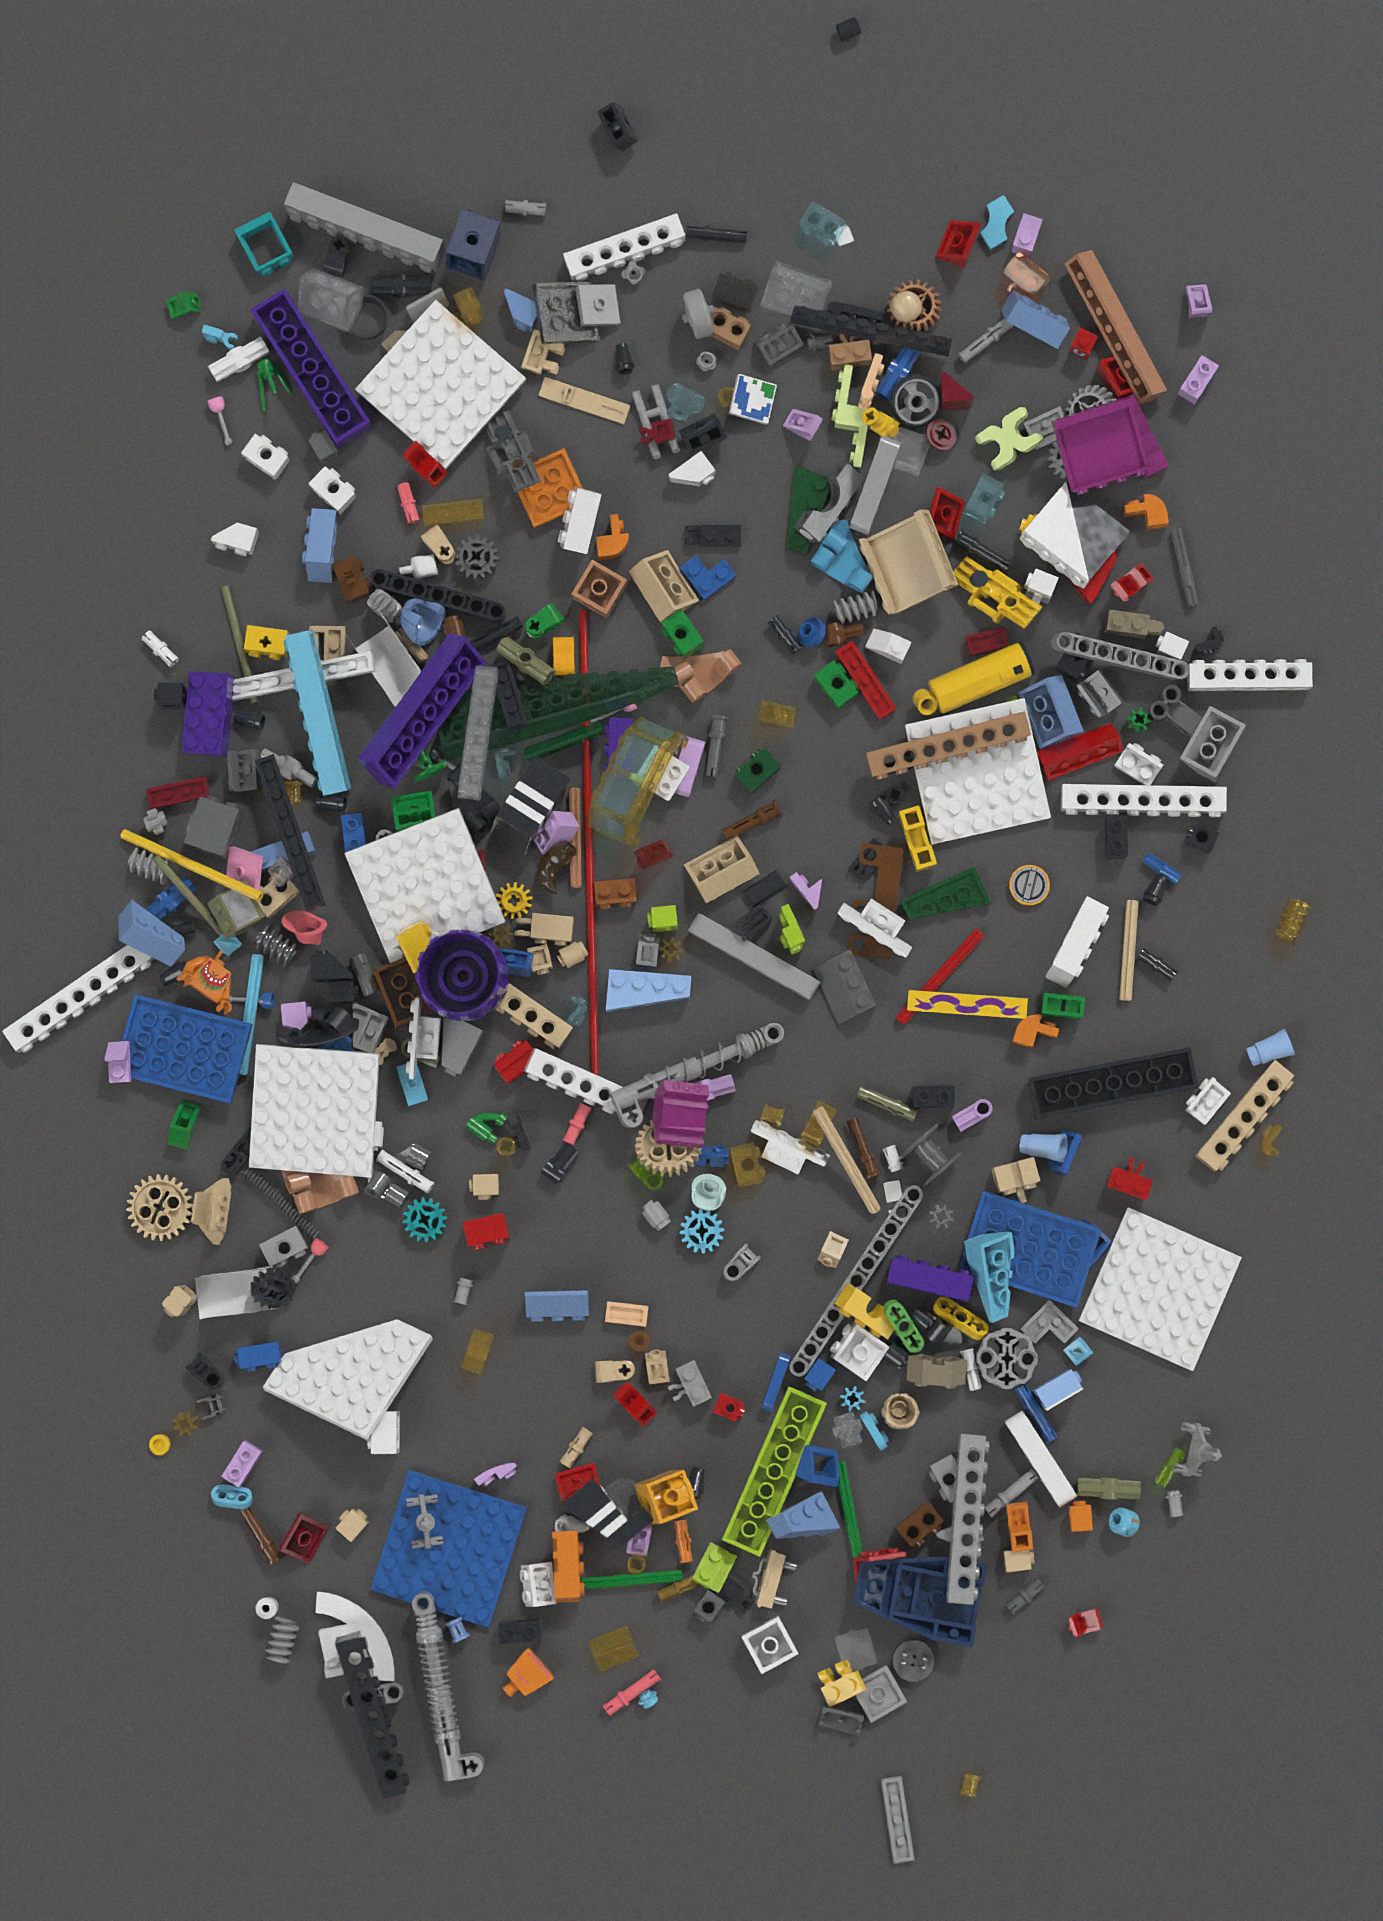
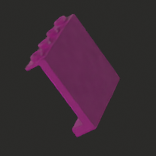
M1125 397L1051 421L1071 492H1077L1078 495L1087 493L1091 487L1096 486L1097 489L1106 487L1110 481H1125L1129 475H1144L1148 469L1152 468L1148 464L1132 407L1134 406L1132 397Z

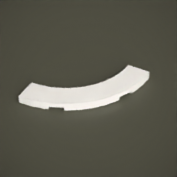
M317 1592L316 1613L333 1616L346 1624L359 1622L362 1636H365L367 1639L368 1651L374 1662V1676L377 1675L379 1680L395 1681L394 1660L386 1636L377 1622L359 1605L335 1594Z

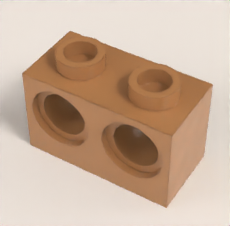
M715 307V314L711 315L714 327V334L711 337L740 351L751 331V325L748 324L749 321L740 316L738 318L734 317L726 308L721 307L719 309ZM722 319L725 321V324L723 326H716L714 321ZM740 328L743 333L737 336L732 333V330Z

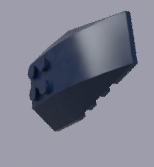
M948 1556L860 1561L853 1603L931 1640L973 1647L977 1627L975 1626L987 1564L976 1562V1567H979V1579H975V1588H978L977 1601H973V1605L946 1603L949 1568ZM960 1559L962 1567L966 1568L969 1566L970 1561ZM962 1576L959 1578V1587L965 1589L968 1586V1579Z

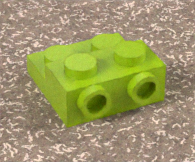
M789 904L781 907V913L778 916L782 926L785 927L782 929L780 941L784 949L788 948L793 955L803 950L805 939Z

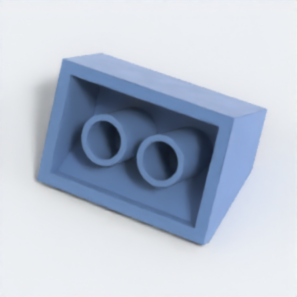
M1062 675L1046 678L1018 692L1020 699L1025 698L1030 725L1039 749L1067 740L1083 732Z
M589 1291L525 1292L526 1317L531 1318V1322L544 1321L543 1317H552V1321H564V1317H572V1321L585 1320V1316H589Z

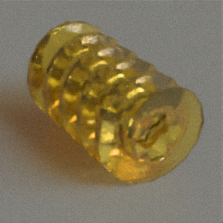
M1288 899L1287 903L1290 906L1284 907V911L1287 914H1282L1280 917L1283 921L1277 923L1281 929H1275L1274 933L1280 939L1297 945L1293 938H1300L1296 930L1304 929L1299 923L1307 922L1303 915L1309 916L1310 913L1306 908L1313 907L1298 899Z

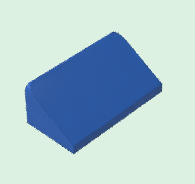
M499 948L505 957L508 975L530 978L533 953Z

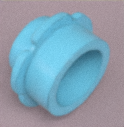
M650 1690L644 1691L639 1696V1705H642L645 1709L651 1707L658 1701L657 1693Z

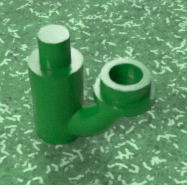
M505 1112L502 1114L480 1113L472 1116L465 1128L483 1141L488 1140L494 1144L498 1137L492 1133L493 1129L484 1124L483 1121L494 1120L496 1121L495 1125L502 1126L508 1116L505 1115Z

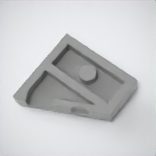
M353 1002V1018L359 1019V1029L354 1032L353 1047L365 1053H374L390 1018Z

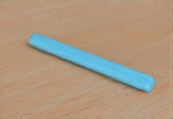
M253 954L251 959L243 1022L253 1024L239 1075H247L249 1069L264 956L260 954Z

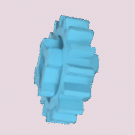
M699 1209V1214L691 1211L692 1217L685 1216L687 1223H681V1226L685 1228L680 1231V1234L685 1235L682 1242L688 1241L687 1248L689 1249L693 1246L695 1253L698 1249H701L702 1254H705L706 1248L712 1252V1245L718 1247L719 1243L717 1240L723 1239V1236L719 1235L720 1232L724 1231V1228H719L722 1220L716 1221L717 1214L710 1216V1211H707L706 1214H703L702 1209ZM698 1218L697 1225L694 1228H689L690 1223ZM705 1218L710 1219L715 1227L708 1226L705 1223ZM701 1221L704 1229H708V1233L704 1234V1241H702L700 1234L696 1233V1230L700 1229ZM716 1234L714 1239L709 1244H706V1239L710 1235ZM689 1236L698 1238L699 1245L695 1244Z

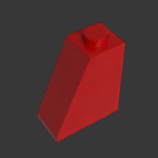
M1116 550L1089 580L1084 589L1075 585L1068 578L1088 606L1093 604L1117 560Z

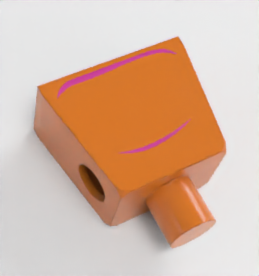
M528 1647L506 1673L511 1681L503 1687V1690L509 1697L513 1696L518 1690L526 1696L553 1680L554 1675L534 1651Z

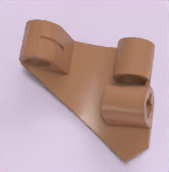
M729 649L712 654L690 656L687 659L683 657L662 656L659 669L673 686L680 687L689 700L695 703L742 665V662Z
M281 1170L289 1193L293 1195L299 1214L313 1211L359 1193L354 1176Z

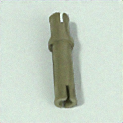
M862 1085L856 1096L892 1112L894 1116L897 1114L912 1122L918 1111L901 1103L902 1101L900 1100L896 1101Z

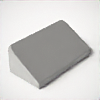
M441 288L406 306L407 313L413 323L419 319L435 300L444 308L449 306Z

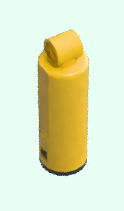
M1020 641L929 680L930 690L919 689L913 696V703L923 715H930L937 708L942 714H945L1035 675L1034 665L1025 645ZM929 699L926 704H922L924 700Z

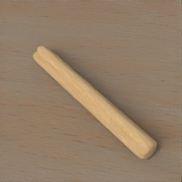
M1136 900L1126 901L1119 997L1122 1001H1131L1138 916V901Z

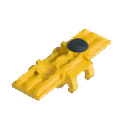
M967 556L953 571L958 585L972 594L968 600V605L971 607L975 606L993 618L995 623H999L1006 616L1025 629L1042 609L1041 605L1020 592L1021 586L999 570L994 572L988 571ZM990 596L998 602V611H995L980 601L982 597L986 599ZM1013 599H1015L1017 601L1014 606L1009 607Z

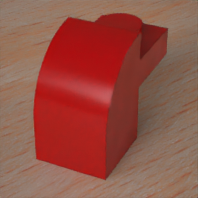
M417 441L402 454L407 464L433 488L448 474L441 464L431 457Z
M1140 564L1135 566L1124 577L1112 583L1111 587L1114 594L1126 602L1144 589L1154 578L1145 566Z
M628 1381L619 1387L613 1395L643 1427L658 1413Z

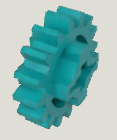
M422 1197L421 1203L415 1199L413 1207L411 1205L407 1206L410 1211L403 1213L407 1216V1219L402 1222L408 1224L405 1231L411 1230L410 1237L412 1238L417 1235V1241L419 1242L422 1237H424L425 1242L429 1241V1237L436 1240L435 1234L442 1235L441 1227H447L443 1220H447L448 1217L442 1216V1213L446 1210L444 1208L439 1209L441 1204L439 1202L434 1205L432 1198L426 1202L425 1198ZM423 1206L432 1207L434 1211L427 1212ZM416 1210L417 1217L416 1220L412 1222V1215ZM422 1214L427 1217L430 1216L428 1220L430 1228L426 1224L420 1223ZM439 1217L438 1225L434 1230V1220ZM425 1228L427 1234L419 1233L415 1229Z

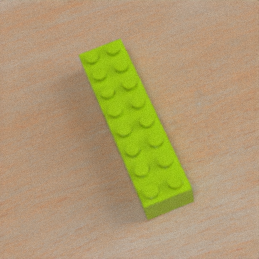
M788 1386L723 1535V1541L759 1557L761 1556L772 1531L767 1519L780 1512L795 1478L803 1449L806 1445H809L826 1407V1402Z

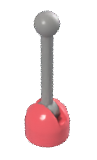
M318 1238L314 1239L311 1244L312 1254L297 1275L292 1277L295 1283L300 1281V1276L313 1258L323 1255L329 1247Z

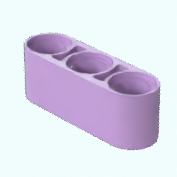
M688 736L685 737L679 760L687 764L689 770L674 794L689 798L705 747V741Z

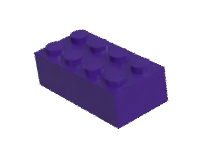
M189 671L182 743L183 753L194 756L228 757L234 676L227 673Z
M902 1255L891 1258L886 1283L965 1302L969 1301L974 1279L973 1276H970L969 1271L958 1269L957 1272L949 1271L950 1267L939 1264L935 1268L929 1266L930 1262L917 1260L914 1263L909 1261L910 1257Z

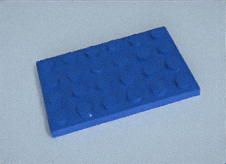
M135 994L122 1041H130L131 1078L232 1104L253 1024Z
M983 1190L968 1239L980 1234L1012 1232L1015 1252L1014 1259H1011L1010 1270L1013 1272L1012 1278H1009L1008 1285L1077 1308L1102 1228ZM965 1249L959 1269L972 1273Z

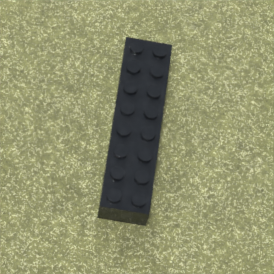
M1191 1047L1027 1079L1035 1120L1199 1088Z

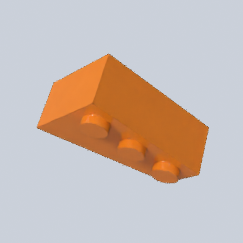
M577 1531L552 1532L555 1601L580 1602L581 1595H585L584 1583H580V1575H584V1562H580V1554H583V1541L579 1542Z

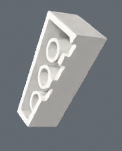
M1088 896L1086 897L1045 978L1067 988L1074 976L1079 977L1083 966L1080 964L1083 959L1087 961L1092 951L1089 947L1092 942L1096 943L1100 935L1098 929L1100 925L1104 927L1109 917L1106 914L1109 907Z

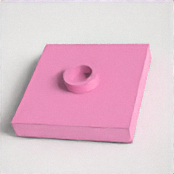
M235 846L229 847L226 876L241 883L247 880L250 887L259 890L263 856Z

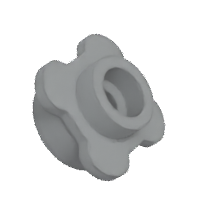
M630 261L628 267L622 271L621 275L623 278H627L631 284L635 285L642 279L645 269L639 267L635 261Z

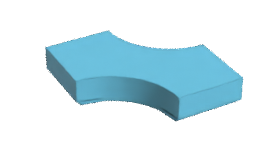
M1004 195L986 205L989 222L985 229L980 232V235L990 251L1008 240L1005 233V224L1014 214V210Z

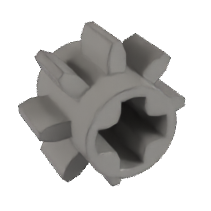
M156 808L147 811L148 816L143 819L148 832L153 831L155 835L165 832L163 827L167 826L168 823L164 812H158Z

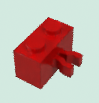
M1131 1157L1128 1161V1171L1112 1167L1105 1186L1106 1188L1143 1201L1147 1200L1153 1180L1139 1176V1172L1144 1168L1145 1162L1141 1161L1139 1168H1136L1134 1173H1132L1134 1158Z

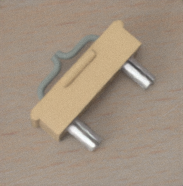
M773 1549L768 1551L767 1558L761 1560L758 1571L753 1572L752 1578L755 1579L753 1594L756 1596L755 1605L758 1607L772 1608L773 1603L786 1606L787 1603L784 1602H787V1599L775 1596L783 1568L795 1571V1567H797L796 1563L785 1561L786 1555L777 1553ZM766 1561L762 1577L760 1580L758 1592H756L758 1578L755 1575H758L761 1572L763 1562Z

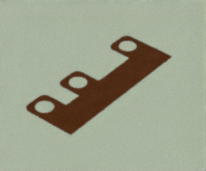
M864 843L860 848V863L879 866L874 901L895 914L904 848ZM867 848H873L877 853L873 861H867L863 856ZM855 900L853 909L856 910L860 904L867 905L869 900ZM851 934L848 940L847 951L851 950L852 954L856 956L889 960L891 948L885 944H880L871 935ZM855 939H862L865 943L864 949L860 952L852 949V942Z

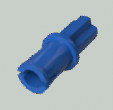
M1148 853L1143 859L1144 864L1152 868L1159 875L1166 877L1174 885L1182 876L1181 873L1167 865V861L1164 863L1151 853Z

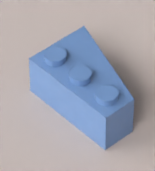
M1014 289L1001 309L1007 322L1057 349L1070 329L1067 323L1068 320L1059 314L1054 315L1045 306L1038 305Z
M312 508L311 516H307L309 534H305L304 544L307 546V551H303L302 563H306L309 582L332 583L331 568L332 563H334L333 552L334 545L336 544L337 513L336 510Z
M133 900L129 902L118 916L119 941L170 967L185 951L184 937Z
M822 1491L767 1519L776 1539L795 1538L798 1536L810 1537L812 1535L825 1536L840 1529Z

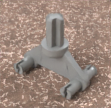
M1183 1422L1182 1426H1186V1428L1181 1427V1430L1190 1432L1192 1435L1187 1463L1183 1465L1175 1463L1173 1466L1178 1468H1173V1471L1182 1473L1183 1476L1187 1477L1191 1475L1200 1477L1202 1474L1197 1472H1202V1469L1198 1467L1203 1462L1209 1460L1218 1461L1219 1458H1222V1454H1220V1449L1212 1448L1205 1439V1436L1210 1435V1433L1205 1432H1211L1209 1427H1203L1200 1423L1196 1422L1192 1424Z
M419 1494V1497L406 1498V1502H412L406 1503L407 1507L420 1505L421 1514L416 1519V1525L424 1533V1539L411 1540V1543L415 1544L412 1545V1549L420 1547L429 1549L434 1545H443V1541H437L443 1540L442 1536L429 1537V1531L434 1527L435 1520L431 1514L427 1513L425 1504L438 1503V1499L431 1500L437 1498V1494L428 1496Z

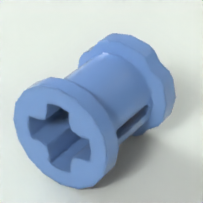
M462 1617L444 1624L453 1637V1644L470 1636L469 1633H466L461 1622Z

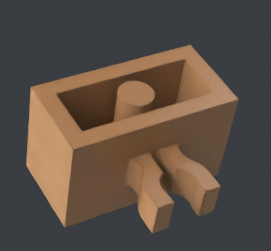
M839 334L842 343L829 345L828 352L831 371L844 369L845 364L853 365V368L871 365L872 356L869 340L854 342L855 337L851 336L847 343V339L843 334Z

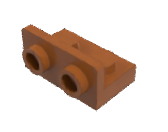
M635 878L594 882L596 907H600L601 910L613 909L612 905L630 908L633 907V904H637Z

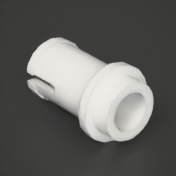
M892 1145L884 1148L883 1151L889 1164L888 1169L891 1172L903 1169L902 1165L904 1163L900 1161L896 1146Z

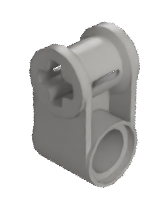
M746 1243L725 1266L723 1271L724 1277L728 1281H737L761 1257L756 1256ZM735 1266L739 1271L738 1276L730 1277L727 1274V1269Z

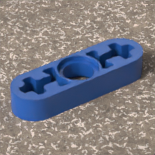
M783 1352L780 1353L761 1409L769 1412L772 1411L791 1355Z

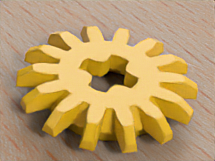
M514 882V887H510L509 883H507L508 889L505 890L501 887L500 890L503 894L496 895V897L501 898V901L497 902L502 905L501 911H506L503 916L506 917L508 913H511V919H514V914L517 913L518 917L521 918L520 912L523 911L527 914L528 911L525 907L532 906V904L527 903L528 900H532V896H526L530 891L529 889L525 892L523 891L525 885L522 884L520 888H517V882ZM512 895H515L516 898H520V902H517V906H513L512 903H508V900L512 898Z

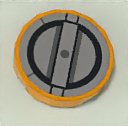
M1025 865L1019 867L1012 874L1009 880V890L1018 903L1025 906H1033L1046 898L1050 890V881L1043 869L1035 865Z

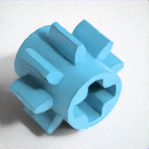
M854 1386L853 1391L845 1388L846 1395H840L841 1398L845 1399L841 1406L848 1405L850 1412L852 1407L860 1410L858 1404L860 1402L865 1403V1400H862L860 1397L864 1392L857 1393L856 1386ZM852 1393H855V1397L858 1398V1402H854L853 1405H850V1401L847 1400V1396H851Z

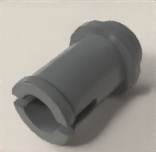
M831 334L818 337L811 335L810 338H807L808 349L812 351L829 348V345H833Z

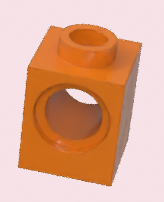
M1074 1501L1072 1506H1068L1070 1531L1093 1530L1091 1505H1086V1501Z

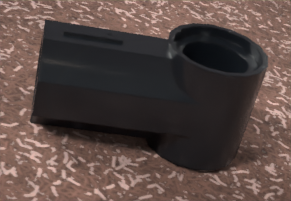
M565 1142L540 1173L558 1185L567 1173L568 1167L580 1152Z

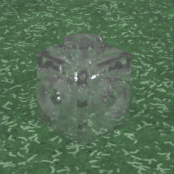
M853 1411L833 1418L835 1426L832 1427L835 1439L840 1438L843 1449L863 1442L860 1431L863 1430L860 1418L855 1419Z

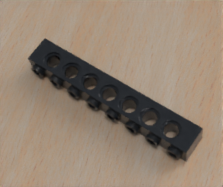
M360 1631L336 1637V1650L382 1800L407 1793V1785H410L407 1772L404 1773L402 1769L404 1765L402 1754H398L396 1746H398L397 1737L390 1730L392 1721L390 1715H386L384 1707H386L385 1698L378 1691L380 1682L378 1676H374L372 1668H374L372 1656L367 1655V1639L365 1636L362 1637ZM358 1653L361 1658L357 1660L352 1659L350 1654ZM359 1672H363L367 1675V1677L365 1679H359L356 1676V1674ZM370 1692L373 1697L369 1699L364 1698L362 1693ZM375 1711L379 1716L371 1718L368 1713ZM382 1731L385 1735L377 1737L374 1735V1732ZM387 1750L391 1755L384 1757L380 1752ZM391 1769L397 1774L389 1776L386 1774V1771Z

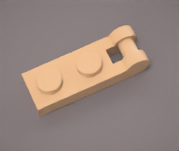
M876 353L861 392L858 404L861 410L870 408L873 391H876L879 383L876 377L877 375L881 376L884 369V364H881L883 356Z

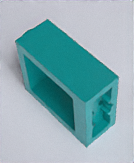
M271 212L235 229V233L258 277L261 275L267 276L274 271L273 269L279 266L285 267L294 259ZM272 226L285 254L259 267L245 240Z

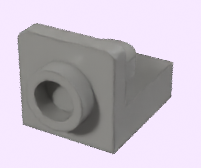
M652 933L640 935L636 964L656 967L660 937Z

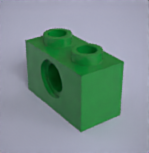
M682 609L661 622L663 627L661 632L667 640H672L674 643L672 648L677 656L682 655L684 659H687L705 647L703 639ZM679 632L687 634L683 639H678L676 635Z
M832 661L814 675V680L834 706L840 710L858 696L857 689L859 688L852 679L848 680L844 675L846 671L843 666ZM840 680L843 683V687L835 689L832 686V682Z

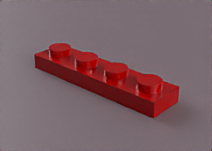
M853 641L835 651V654L852 680L857 684L860 692L879 720L897 709Z

